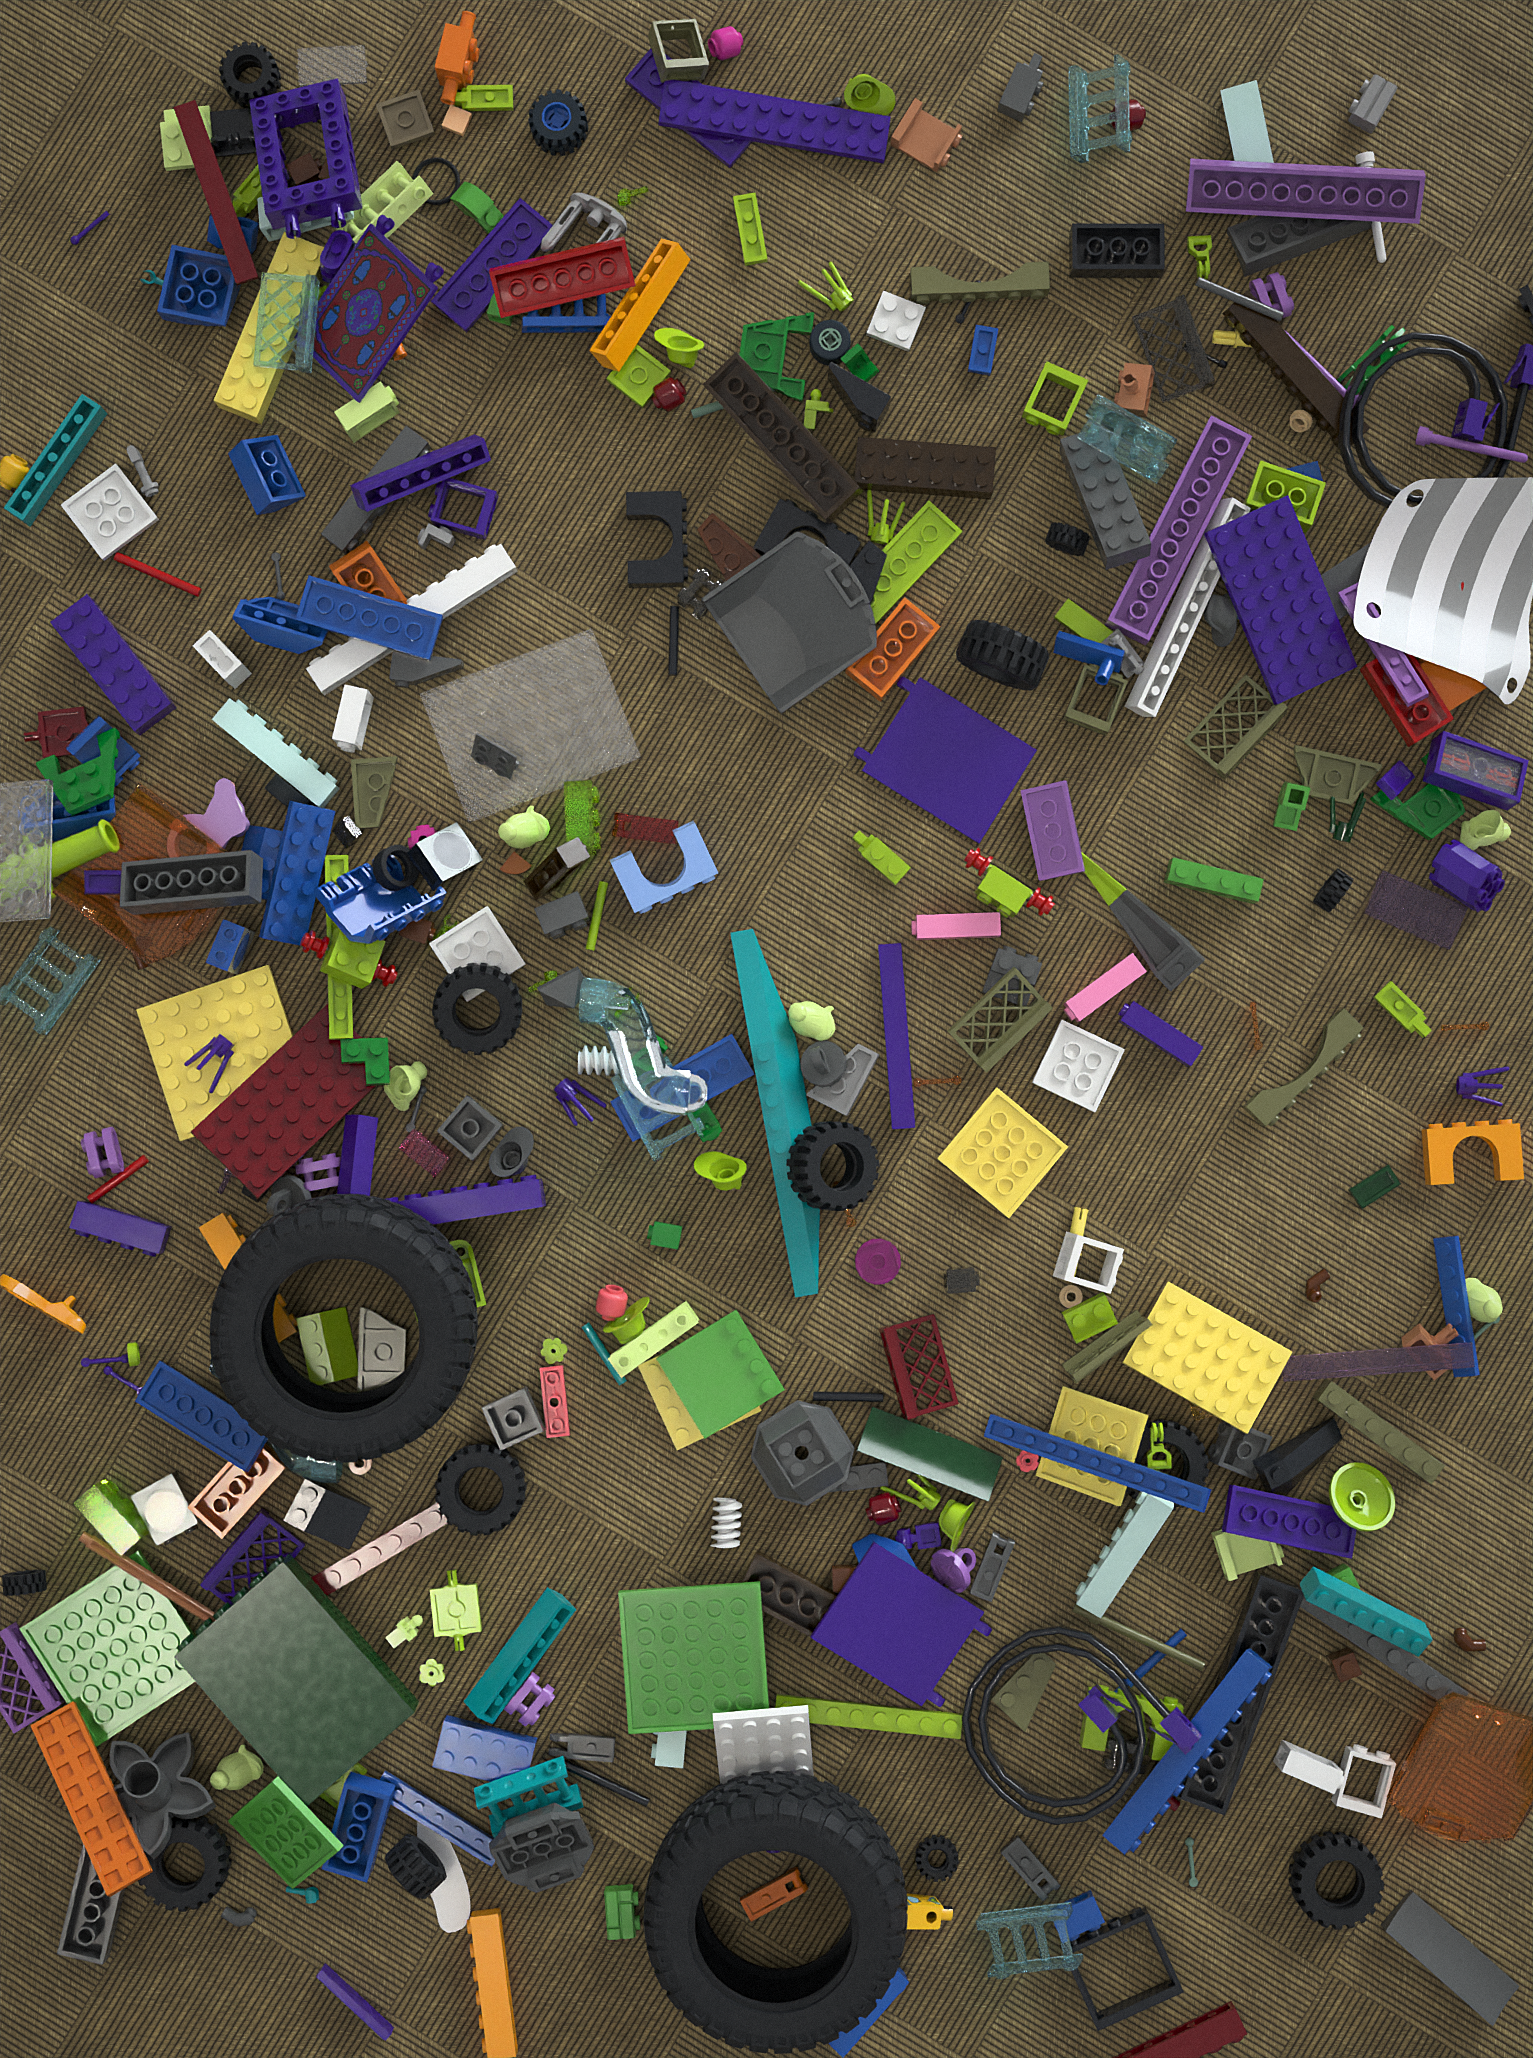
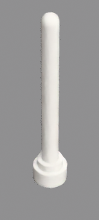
M1363 152L1355 156L1357 167H1374V152ZM1372 221L1371 226L1377 260L1379 263H1383L1386 261V252L1381 222Z

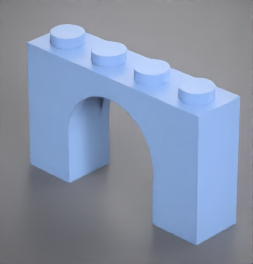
M694 821L672 830L682 850L684 866L680 875L669 883L656 884L647 880L642 875L631 851L610 860L634 913L638 911L640 914L645 913L653 908V904L659 901L661 904L673 899L672 895L680 891L682 894L694 889L693 885L701 881L705 884L715 879L714 875L718 874V871Z

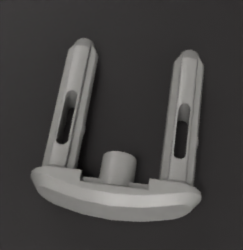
M574 193L570 197L571 202L542 239L541 250L544 252L552 250L581 211L586 214L591 212L586 219L593 227H598L602 220L609 223L607 229L596 243L606 241L607 239H616L620 233L627 231V223L625 218L606 202L585 193Z

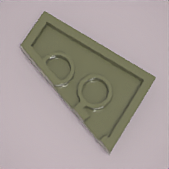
M397 756L351 760L356 829L380 828L398 760Z
M1045 1653L1030 1655L991 1698L1024 1732L1056 1666V1663Z

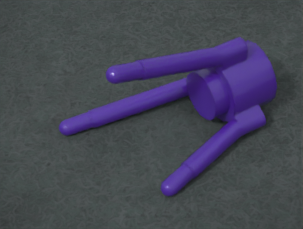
M221 1034L213 1037L206 1046L184 1063L185 1066H189L210 1049L209 1054L197 1066V1070H201L215 1054L220 1058L225 1055L209 1089V1093L214 1092L230 1057L234 1054L231 1050L234 1044Z
M1509 1067L1463 1073L1462 1076L1457 1077L1456 1092L1458 1095H1462V1099H1473L1501 1107L1503 1106L1502 1102L1474 1095L1473 1093H1477L1478 1088L1502 1089L1503 1085L1478 1083V1080L1473 1078L1505 1072L1509 1070Z
M565 1078L554 1088V1091L558 1094L556 1098L562 1104L573 1125L577 1126L578 1123L566 1101H572L590 1122H593V1117L575 1098L578 1094L576 1090L603 1108L606 1107V1104L581 1087L575 1080L571 1082L568 1078Z

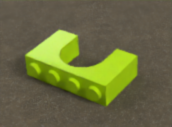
M1099 1685L1110 1697L1116 1698L1129 1708H1132L1120 1688L1116 1693L1110 1691L1107 1686ZM1142 1693L1141 1696L1135 1695L1143 1711L1150 1716L1152 1726L1161 1732L1167 1733L1159 1724L1164 1719ZM1167 1696L1164 1697V1700L1159 1699L1170 1712L1177 1707L1183 1713L1184 1707L1178 1702V1699ZM1108 1701L1118 1713L1125 1710L1123 1707L1116 1706ZM1085 1712L1079 1739L1081 1747L1105 1751L1109 1728L1103 1733ZM1152 1731L1148 1752L1151 1760L1160 1761L1173 1745V1742Z

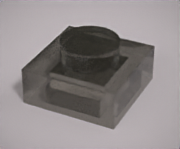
M349 816L343 818L332 830L346 849L351 847L362 835V832Z

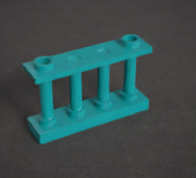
M563 1756L474 1788L478 1810L488 1806L492 1813L489 1815V1820L494 1838L498 1835L507 1819L549 1804L557 1803L570 1811L584 1807L578 1784L568 1786L564 1779L568 1777ZM555 1782L559 1790L545 1794L542 1786ZM533 1790L537 1798L523 1802L520 1794ZM510 1798L514 1806L501 1811L498 1802Z

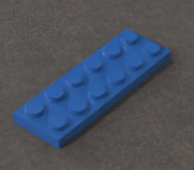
M309 575L295 620L430 661L443 615Z
M289 801L260 929V938L300 945L303 935L308 933L316 899L314 890L319 886L335 815L334 810Z
M731 1034L610 1102L629 1137L634 1142L755 1074Z
M163 1361L158 1362L135 1400L141 1406L245 1472H249L268 1440L264 1435L260 1436L248 1426V1422L239 1416L230 1403Z

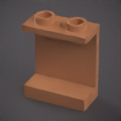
M915 98L891 136L890 145L933 171L938 172L941 166L945 167L951 157L949 152L952 147L957 148L963 137L961 135L962 126L958 124L954 129L923 111V102Z

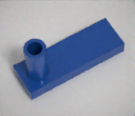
M1059 631L1056 636L1053 653L1100 666L1095 676V681L1099 685H1106L1113 671L1120 672L1125 651Z

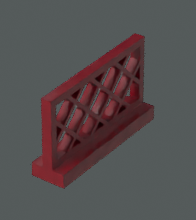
M934 1314L879 1328L903 1419H913L926 1413L959 1404ZM930 1320L932 1330L927 1337L917 1330L922 1322ZM916 1324L914 1329L910 1327V1325ZM905 1327L912 1331L906 1343L899 1340L896 1329ZM915 1334L926 1339L920 1351L910 1346ZM929 1342L936 1345L938 1349L934 1359L923 1354ZM907 1348L918 1354L912 1366L904 1361L903 1356ZM921 1357L932 1362L926 1374L916 1369ZM935 1365L940 1366L944 1371V1376L940 1382L930 1377ZM913 1371L924 1376L919 1388L910 1383ZM927 1379L938 1384L933 1396L922 1391ZM942 1387L949 1391L952 1401L942 1403L936 1399ZM921 1393L931 1400L926 1408L918 1410L916 1400Z

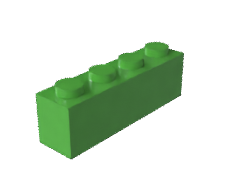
M1173 857L1169 860L1164 883L1255 904L1259 902L1264 879Z

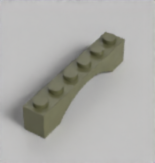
M1026 262L1008 276L988 282H966L944 274L934 266L911 267L910 270L911 302L916 301L917 304H927L930 301L938 300L940 303H950L953 300L973 302L976 299H985L986 301H996L999 298L1019 300L1022 297L1042 299L1044 296H1048L1050 290L1049 262Z
M1345 1008L1339 1009L1323 1025L1318 1051L1308 1067L1294 1080L1282 1086L1257 1091L1242 1108L1262 1127L1272 1126L1280 1118L1278 1114L1284 1108L1288 1110L1297 1101L1295 1097L1300 1092L1304 1094L1313 1085L1311 1081L1316 1076L1321 1077L1329 1069L1327 1065L1333 1059L1337 1061L1345 1053L1344 1048L1349 1043L1351 1045L1354 1044L1362 1036L1359 1032L1364 1027Z
M1325 1379L1312 1398L1372 1440L1425 1482L1432 1484L1445 1467L1444 1464L1331 1380Z

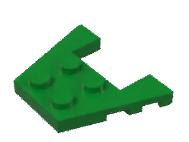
M814 312L801 316H788L780 320H767L743 325L739 355L770 388L803 403L805 380L782 377L788 333L811 335Z
M116 728L97 735L101 756L68 771L61 772L59 758L55 755L36 762V766L66 811L72 816L113 798L116 777L114 763L115 758H118L116 744L117 739H120V732Z
M1429 753L1421 758L1425 765L1427 764ZM1429 783L1404 803L1397 796L1390 800L1382 790L1370 798L1377 806L1428 841L1466 812L1459 794Z

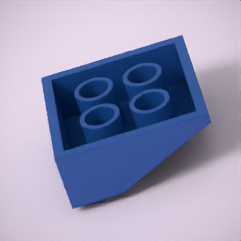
M172 245L157 309L161 318L166 321L187 325L226 327L241 286H237L227 257L225 255Z

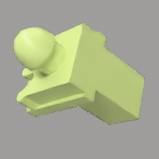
M414 1615L411 1620L407 1616L397 1623V1628L386 1636V1639L393 1648H396L405 1639L410 1642L417 1636L419 1631L417 1626L422 1624V1616Z

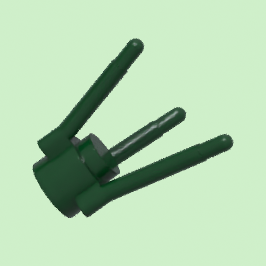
M1364 792L1359 794L1349 823L1339 821L1338 825H1336L1335 797L1332 796L1330 798V827L1328 832L1333 833L1332 839L1351 842L1354 828L1366 802V798H1363Z

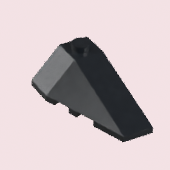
M1333 1417L1252 1461L1266 1492L1284 1495L1291 1491L1343 1438Z

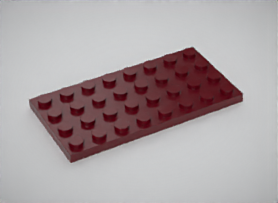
M327 1004L191 1131V1134L259 1199L377 1085L366 1086L365 1063L341 1064L340 1040H329V1009ZM353 1030V1039L362 1038Z

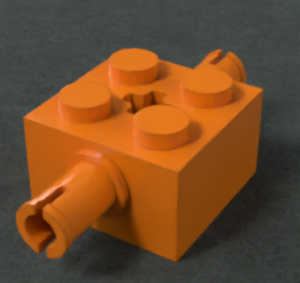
M462 11L459 26L445 23L435 63L439 84L444 86L440 101L448 105L455 104L457 90L467 88L468 84H472L474 78L473 63H477L480 50L477 48V39H475L473 33L476 15L469 11Z

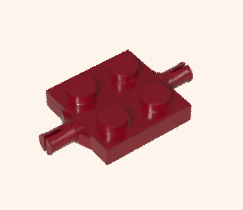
M83 706L38 712V729L36 732H25L24 740L25 742L39 740L44 759L55 755L57 758L74 756L66 747L89 725L86 708Z

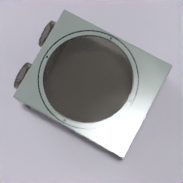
M177 1471L131 1495L156 1546L162 1542L166 1546L178 1539L176 1535L183 1531L186 1535L198 1529L197 1524L202 1521L196 1518L195 1514L187 1508L189 1503L177 1482L181 1479Z

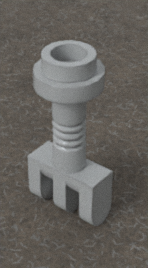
M128 446L127 453L138 471L144 485L140 489L142 494H145L146 497L159 493L158 483L151 481L140 452L134 446Z

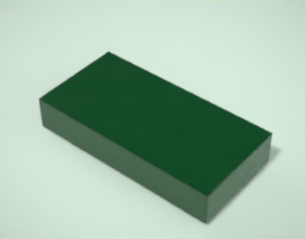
M1385 1165L1348 1190L1360 1209H1363L1401 1185L1390 1166Z

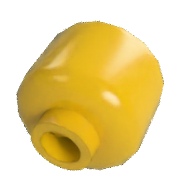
M15 454L4 456L0 461V486L7 490L17 489L30 470L27 466L28 462Z

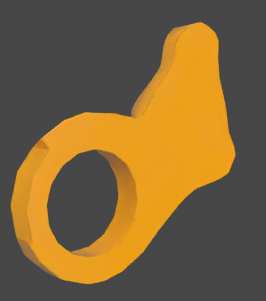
M5 1274L0 1276L1 1288L71 1331L84 1333L86 1329L85 1322L71 1309L76 1301L74 1296L68 1297L64 1302L51 1303L19 1281Z

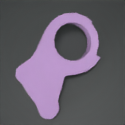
M222 778L215 784L214 796L204 815H182L169 825L172 828L167 846L170 858L183 857L180 851V840L188 829L194 827L200 829L207 837L208 851L206 854L222 853L231 838L241 837L246 833L250 822L245 815L243 804L236 795L235 784L232 781Z

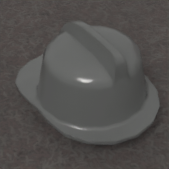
M1228 593L1223 596L1211 595L1204 610V619L1212 627L1211 632L1214 643L1219 647H1225L1231 643L1235 636L1237 613Z
M515 1127L503 1137L489 1158V1168L494 1175L498 1177L515 1176L525 1170L528 1164V1157L534 1145L533 1135L529 1129Z

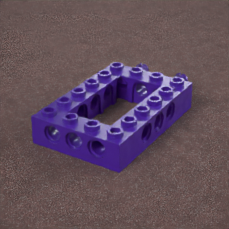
M338 78L250 99L264 210L273 230L286 227V236L290 239H295L294 231L297 238L301 236L300 223L330 216L332 227L340 228L339 221L341 222V227H344L346 225L344 213L363 209L346 96ZM321 119L330 178L288 188L287 179H289V175L285 169L284 161L286 160V155L282 148L284 139L280 129L286 127L294 128L295 125L311 121L315 123Z

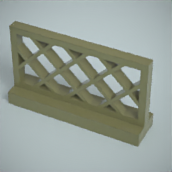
M1245 674L1185 738L1183 743L1215 769L1218 775L1225 780L1287 714L1288 707L1284 703L1274 705L1270 694ZM1247 683L1253 688V696L1240 697V688ZM1254 700V712L1241 713L1240 701ZM1257 700H1267L1272 704L1268 711L1257 712ZM1237 701L1238 713L1224 714V705L1227 702ZM1255 716V725L1252 728H1242L1241 717ZM1238 717L1239 728L1225 729V718ZM1212 718H1222V729L1209 730L1208 722ZM1225 733H1239V742L1236 745H1226ZM1209 734H1223V745L1210 746ZM1196 735H1206L1207 746L1197 747L1191 740ZM1223 749L1224 758L1217 764L1210 758V750Z
M1013 967L947 1032L974 1060L973 1062L987 1073L1053 1007L1041 997L1017 968ZM1015 975L1019 979V990H1008V981ZM996 993H1003L1002 1006H991L992 997ZM1008 993H1018L1017 1006H1007ZM1023 993H1031L1036 998L1029 1006H1022ZM1017 1009V1018L1013 1022H1006V1010ZM978 1010H986L985 1022H974L975 1013ZM991 1010H1002L1001 1022H990ZM962 1026H969V1038H960L955 1032ZM974 1026H985L984 1038H973ZM990 1026H1000V1034L996 1038H989ZM973 1042H984L983 1051L976 1056L972 1052Z
M1134 1310L1119 1321L1118 1324L1112 1326L1061 1365L1076 1384L1135 1341L1139 1334L1152 1326V1323L1149 1319L1142 1317L1138 1310Z

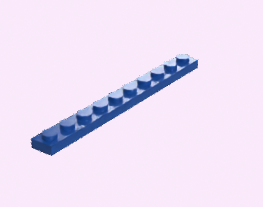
M990 1414L984 1437L1205 1513L1211 1493L1209 1488Z

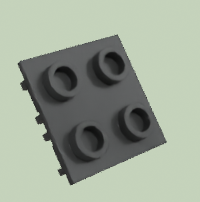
M476 733L471 757L477 763L493 769L497 775L511 780L513 771L520 764L517 761V756Z

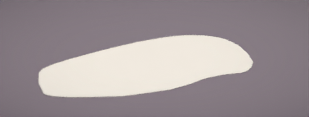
M417 1822V1837L435 1852L447 1874V1878L430 1894L436 1908L438 1923L444 1931L448 1933L456 1932L466 1925L470 1916V1895L464 1873L450 1841Z

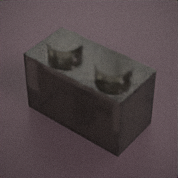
M971 1266L943 1268L945 1292L948 1294L976 1292V1286H980L979 1272L975 1271Z

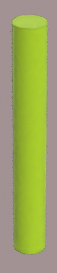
M599 881L585 948L587 950H595L608 887L607 882Z

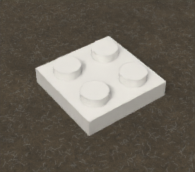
M883 291L866 335L909 352L926 307Z

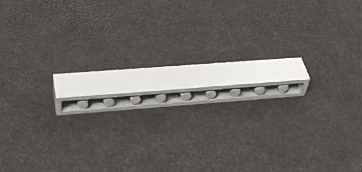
M1233 497L1220 499L1205 532L1249 513L1251 508ZM1204 534L1143 665L1144 670L1139 674L1124 706L1142 717H1156L1221 575Z
M501 544L498 546L492 545L478 559L476 557L471 558L464 564V568L459 571L455 569L445 576V580L439 584L438 582L432 583L426 588L425 593L420 596L416 594L406 602L407 605L441 614L443 619H445L518 571ZM349 637V641L344 645L338 644L329 650L330 654L323 658L317 657L309 663L310 666L306 669L320 691L326 695L395 650Z

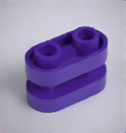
M338 230L333 232L320 255L321 277L329 284L353 250L352 237L346 231Z

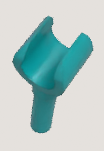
M152 270L143 271L151 277L150 281L140 279L143 284L155 283L163 286L164 280L156 277Z
M313 1886L306 1889L286 1887V1892L305 1895V1900L308 1904L316 1903L319 1900L317 1887Z

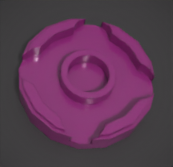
M881 1238L870 1239L864 1242L857 1250L855 1256V1268L859 1276L866 1282L874 1285L892 1281L898 1274L901 1266V1258L897 1248L891 1242Z

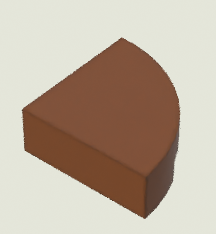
M513 852L500 870L506 874L518 875L529 871L533 866L516 852Z

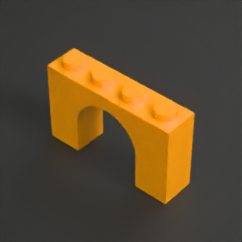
M1512 1119L1498 1120V1125H1489V1121H1475V1126L1466 1127V1122L1451 1123L1452 1127L1443 1128V1123L1428 1124L1429 1129H1421L1425 1185L1454 1184L1453 1152L1457 1144L1469 1136L1481 1138L1489 1145L1493 1155L1495 1181L1524 1179L1520 1123L1512 1124Z

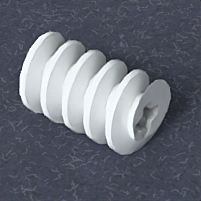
M584 1046L582 1052L579 1051L578 1074H582L585 1068L587 1075H591L593 1069H595L597 1075H600L604 1069L605 1074L609 1076L613 1069L615 1076H619L621 1070H623L625 1076V1048L621 1047L620 1052L617 1053L615 1047H612L610 1053H607L606 1046H603L601 1052L598 1053L596 1046H593L591 1052L588 1051L587 1046Z
M713 1498L720 1505L713 1507V1510L719 1512V1515L712 1517L718 1524L712 1526L711 1529L718 1531V1534L711 1535V1538L717 1540V1543L710 1546L717 1548L739 1546L740 1541L734 1538L740 1536V1531L735 1528H739L741 1522L735 1519L742 1516L741 1512L736 1511L742 1508V1503L732 1498Z

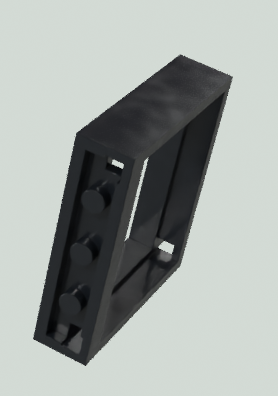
M1141 1907L1134 1908L1128 1912L1129 1915L1122 1918L1114 1917L1107 1921V1925L1092 1932L1087 1930L1086 1934L1070 1942L1065 1940L1064 1944L1060 1945L1097 2031L1184 1992L1146 1907L1142 1909ZM1144 1921L1170 1980L1097 2012L1072 1953Z

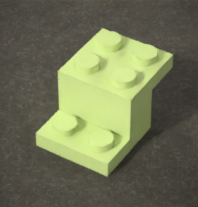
M209 105L198 106L211 142V137H213L210 116L211 108ZM174 109L164 110L165 122H160L164 168L166 171L195 168Z

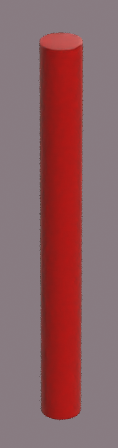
M116 552L114 556L115 561L197 597L201 594V588L120 552Z

